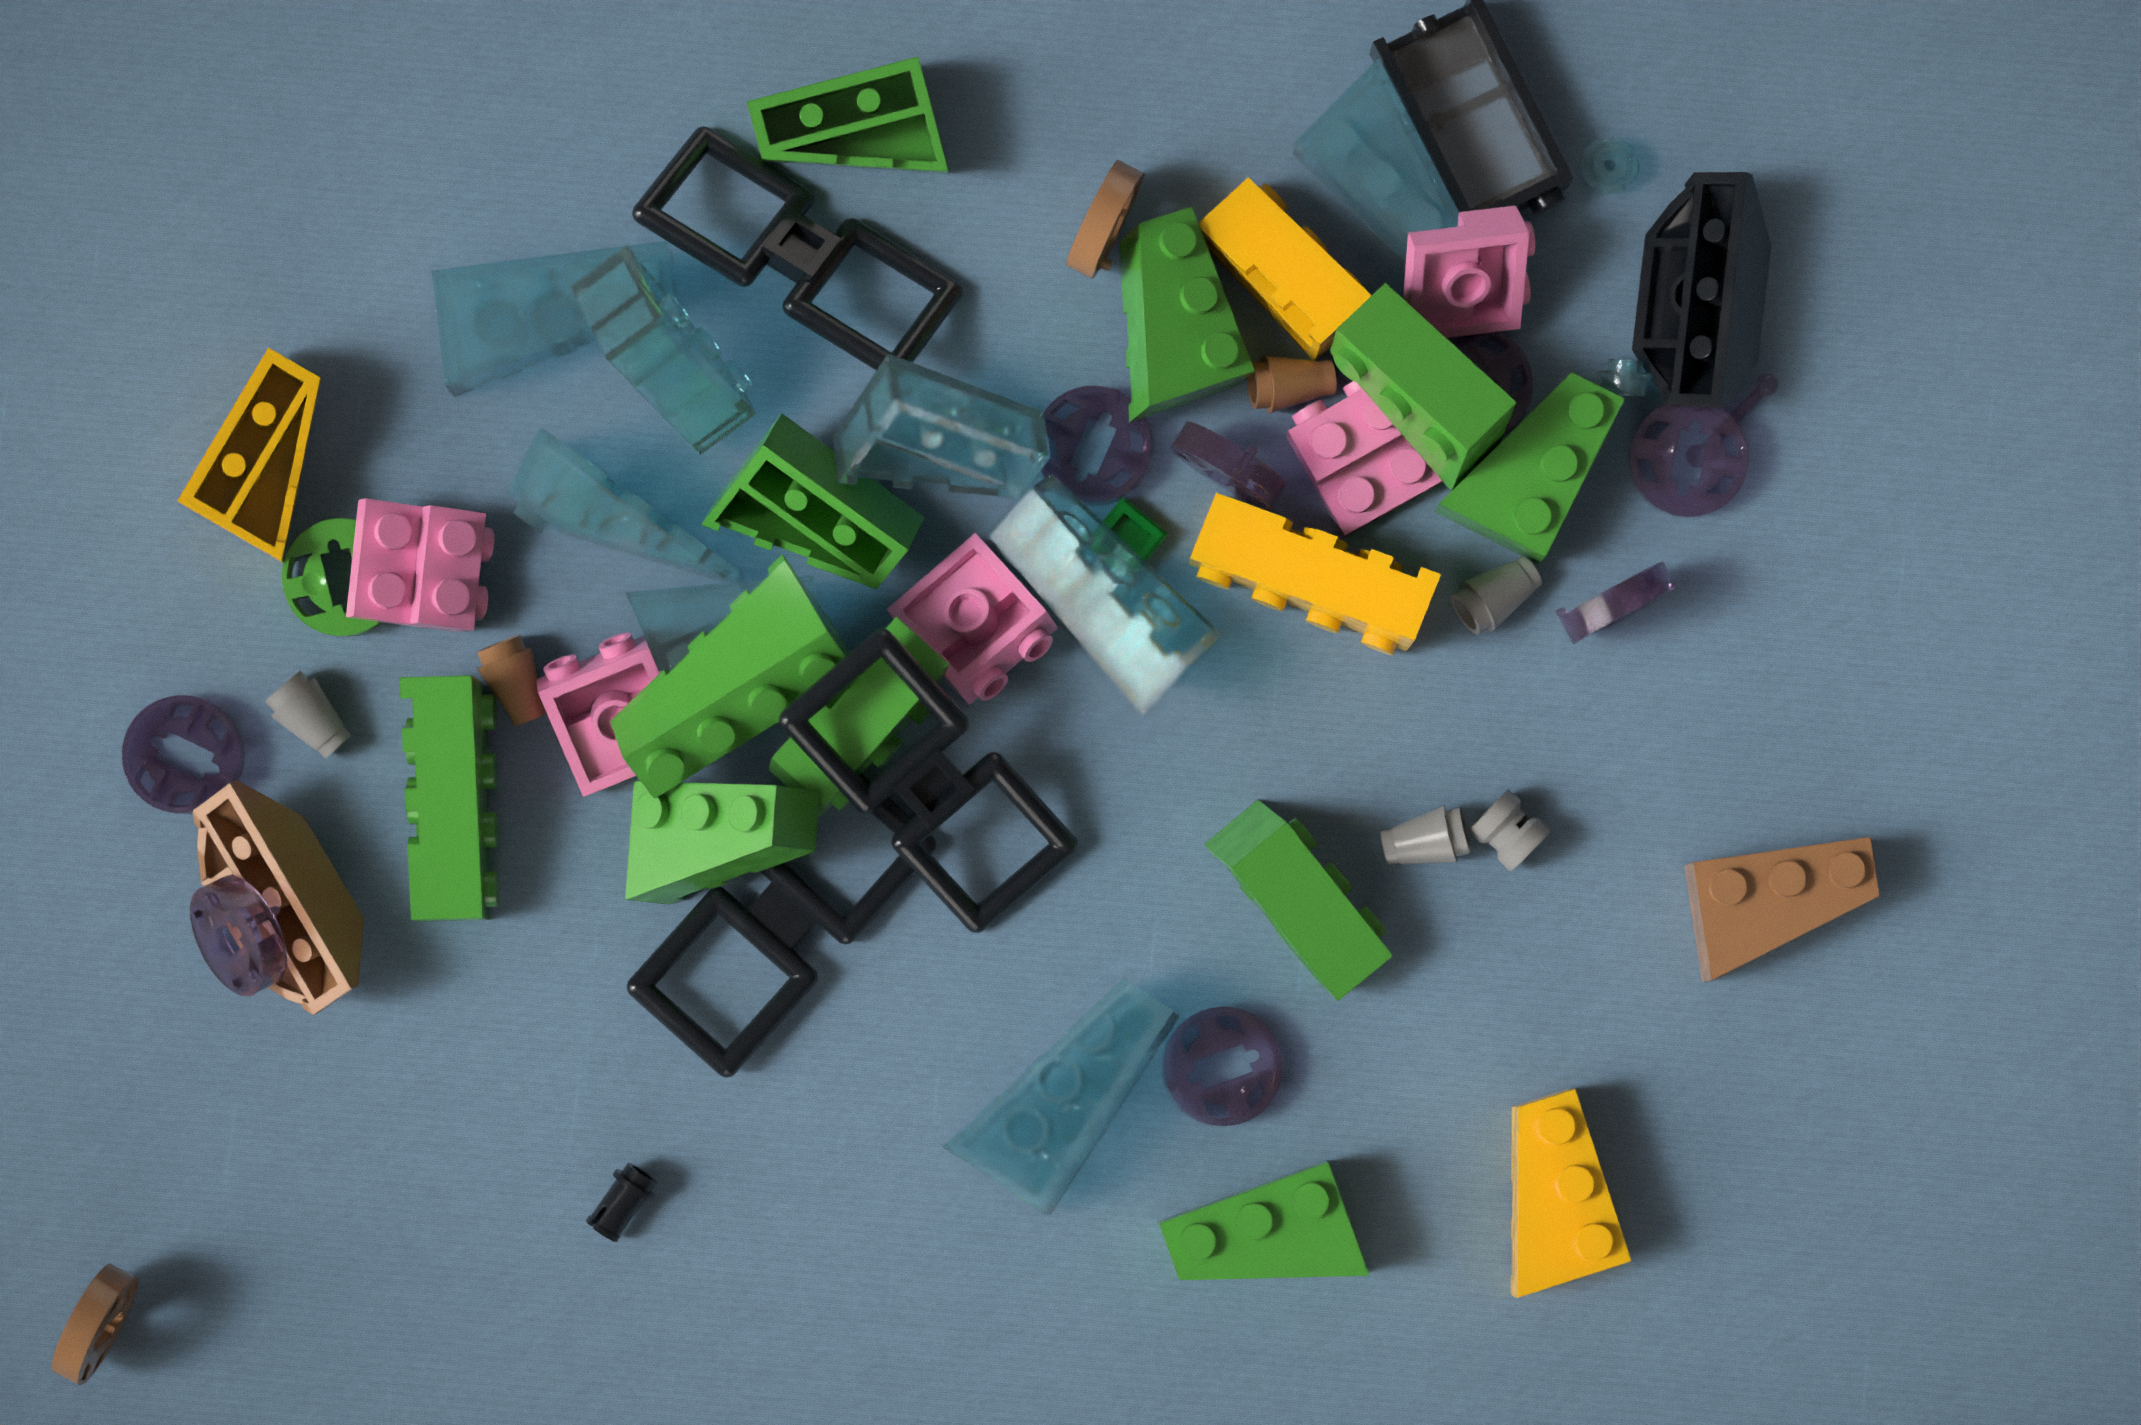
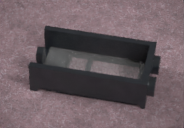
M1466 0L1463 7L1438 19L1435 14L1429 15L1416 22L1412 32L1389 43H1386L1384 37L1373 41L1369 55L1381 73L1457 226L1459 212L1516 205L1519 212L1530 208L1533 215H1537L1565 200L1562 191L1568 189L1573 177L1483 0Z

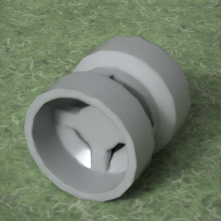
M1509 789L1468 830L1479 843H1489L1497 850V860L1509 872L1514 870L1551 831L1539 818H1529L1521 809V800Z

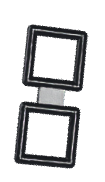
M701 126L695 129L636 203L632 210L634 220L741 287L750 286L766 265L796 283L782 304L783 311L787 316L891 380L901 379L961 298L963 293L961 284L858 219H846L833 234L805 216L814 203V195L808 188L711 128ZM706 153L785 202L742 259L662 211ZM854 246L859 247L934 294L892 352L812 303Z
M882 628L874 631L779 715L781 728L859 812L865 814L873 812L895 792L909 805L917 815L893 835L891 840L892 847L961 923L973 933L984 931L1068 859L1078 847L1076 837L1001 754L997 752L988 753L966 773L962 774L943 753L948 746L967 731L969 720L900 641L887 629ZM882 658L940 723L867 785L813 727L809 720ZM993 781L1049 844L977 905L921 842Z
M862 773L859 775L867 785L871 782ZM890 798L871 812L894 834L912 819L910 815ZM931 834L921 842L930 854L935 851L936 840ZM900 855L845 916L786 863L760 871L771 883L748 909L725 888L717 887L710 889L628 980L627 991L629 995L716 1073L725 1078L734 1076L818 981L816 969L794 951L793 948L816 923L839 943L850 944L854 942L914 875L913 869ZM718 915L789 977L784 985L726 1049L656 987V984Z

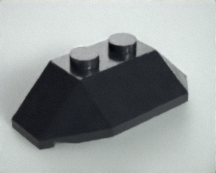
M1694 172L1684 184L1686 188L1666 207L1645 235L1632 351L1650 379L1660 390V395L1667 405L1671 407L1726 409L1759 359L1771 242L1752 174L1748 172Z

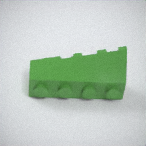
M783 554L767 568L770 574L752 592L746 589L729 605L731 613L709 634L702 631L687 646L689 653L671 671L663 669L610 721L624 761L654 799L779 722V715L786 707L849 654L842 637Z

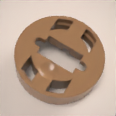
M1116 160L1101 184L1082 222L1068 255L1067 267L1091 279L1095 278L1101 268L1106 271L1111 269L1112 261L1107 256L1134 204L1144 179V172L1120 160Z
M107 1264L98 1272L78 1301L61 1334L51 1364V1370L54 1373L78 1385L85 1384L92 1377L107 1356L127 1319L138 1290V1277L112 1264Z

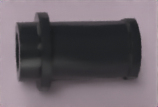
M629 1162L623 1170L616 1169L614 1171L615 1182L592 1215H589L586 1219L590 1226H594L593 1229L613 1242H618L621 1233L644 1200L652 1201L655 1196L652 1189L657 1184V1181L647 1172Z

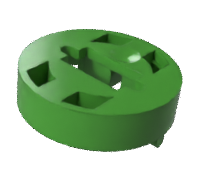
M328 519L307 528L290 546L282 567L283 592L294 614L310 628L330 636H357L369 632L383 623L347 618L342 604L333 606L321 555L330 553L328 545L332 540L339 542L341 550L350 548L351 556L353 555L356 520ZM310 555L304 568V575L293 578L296 559ZM310 597L313 603L326 612L310 616L302 608L298 600Z

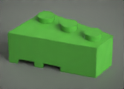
M918 56L746 101L763 161L933 173L949 172Z
M895 617L886 629L900 641L936 683L941 686L950 664L899 618ZM880 658L815 714L809 722L859 776L871 762L881 768L903 744V741L896 735L911 719L920 726L932 713L890 666ZM791 737L771 758L768 770L787 787L820 791L819 816H822L832 805L841 811L850 802Z
M634 781L625 900L670 905L684 900L685 895L704 888L714 889L725 885L727 880L748 872L758 873L815 852L820 791L779 785L681 782L654 799L641 781Z

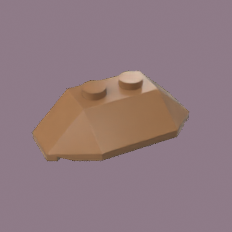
M238 780L229 783L193 810L194 825L199 827L197 852L201 883L260 984L287 1000L301 1004L303 1009L312 1015L323 1011L359 986L364 917L306 819Z

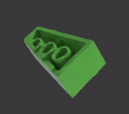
M471 675L399 677L400 699L412 698L413 718H407L406 726L402 727L403 752H406L408 765H415V777H408L405 787V808L409 825L416 824V836H410L407 843L411 920L418 922L490 920V907H499L500 901L499 874L497 871L489 872V848H497L499 842L497 812H488V789H496L498 784L496 753H487V730H495L497 726L495 694H486V685Z

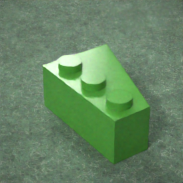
M1192 207L1139 223L1119 242L1123 314H1127L1128 348L1125 350L1126 368H1130L1132 401L1128 404L1129 423L1232 389L1255 371Z
M1384 283L1336 329L1330 352L1339 370L1346 377L1358 383L1451 491L1501 443L1517 402L1388 284Z
M1571 372L1439 503L1434 512L1540 564L1546 557L1625 398Z
M781 413L719 493L701 525L715 531H719L721 526L755 538L754 545L770 551L773 546L783 548L807 557L806 564L877 589L907 553L925 517Z
M1256 800L1204 844L1211 854L1227 867L1241 885L1240 889L1250 901L1256 903L1276 928L1275 931L1318 983L1337 1001L1342 999L1393 956L1381 941L1388 934L1385 927L1366 906L1359 912L1345 896L1353 890L1352 886L1332 862H1329L1324 867L1320 865L1310 852L1318 844L1296 817L1287 823L1260 800Z
M1327 1161L1158 1221L1179 1280L1370 1276L1329 1162Z

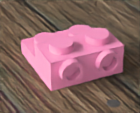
M1515 205L1459 212L1458 227L1408 232L1403 299L1446 338L1520 329L1522 307L1529 304L1531 297L1530 281L1526 272L1527 257L1533 256L1535 253V234L1531 222L1523 220Z
M1355 381L1343 387L1347 398L1327 408L1321 399L1294 414L1292 419L1296 426L1288 430L1286 435L1287 440L1343 538L1443 483L1439 476Z
M367 498L358 500L346 617L452 632L473 631L475 620L481 621L484 618L488 606V590L486 586L479 585L481 562L487 563L490 560L495 540L493 529L485 527L486 513L433 505L422 507Z
M976 533L886 609L893 619L895 617L899 618L950 664L944 678L968 705L978 697L982 701H987L997 696L1008 682L1006 673L1023 658L1027 662H1033L1042 657L1053 643L1051 634L1058 629L1047 610Z
M630 632L614 635L599 644L600 654L578 662L576 655L560 657L551 661L543 668L546 676L536 679L538 694L583 797L636 776L622 757L610 721L661 672L646 635L635 640Z

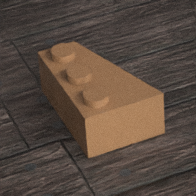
M1871 837L1698 861L1684 865L1702 982L1712 981L1880 896Z

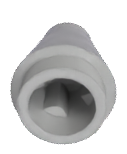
M1522 556L1515 561L1460 582V590L1451 596V602L1462 623L1472 633L1478 635L1485 629L1493 632L1534 590L1542 585V580L1532 562Z
M301 670L265 700L266 704L274 711L270 717L315 751H318L324 758H327L351 736L316 678L314 677L309 680Z
M1442 805L1393 826L1392 829L1381 831L1382 846L1388 866L1398 863L1400 865L1458 862V856L1471 853L1469 835L1461 807L1447 810L1446 806Z

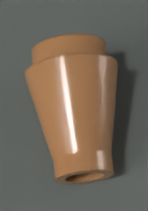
M1263 355L1260 362H1252L1255 371L1247 377V389L1252 408H1265L1269 414L1321 396L1335 395L1337 388L1336 372L1332 360L1314 361Z
M520 634L476 652L482 664L477 667V670L509 714L513 726H518L546 714L537 690L536 679L538 678L532 646L525 647Z

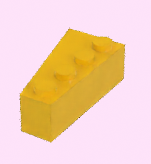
M1219 493L1215 494L1189 559V565L1199 568L1196 578L1225 590H1229L1231 582L1254 590L1250 598L1251 600L1277 611L1283 612L1286 604L1308 612L1306 622L1332 633L1338 634L1341 626L1363 634L1360 641L1361 644L1387 655L1393 656L1396 647L1404 651L1410 648L1416 639L1441 574L1421 567L1417 578L1402 573L1403 565L1396 562L1393 556L1373 549L1371 551L1359 549L1356 555L1346 551L1348 544L1339 539L1338 536L1309 527H1304L1301 533L1291 529L1293 522L1283 516Z

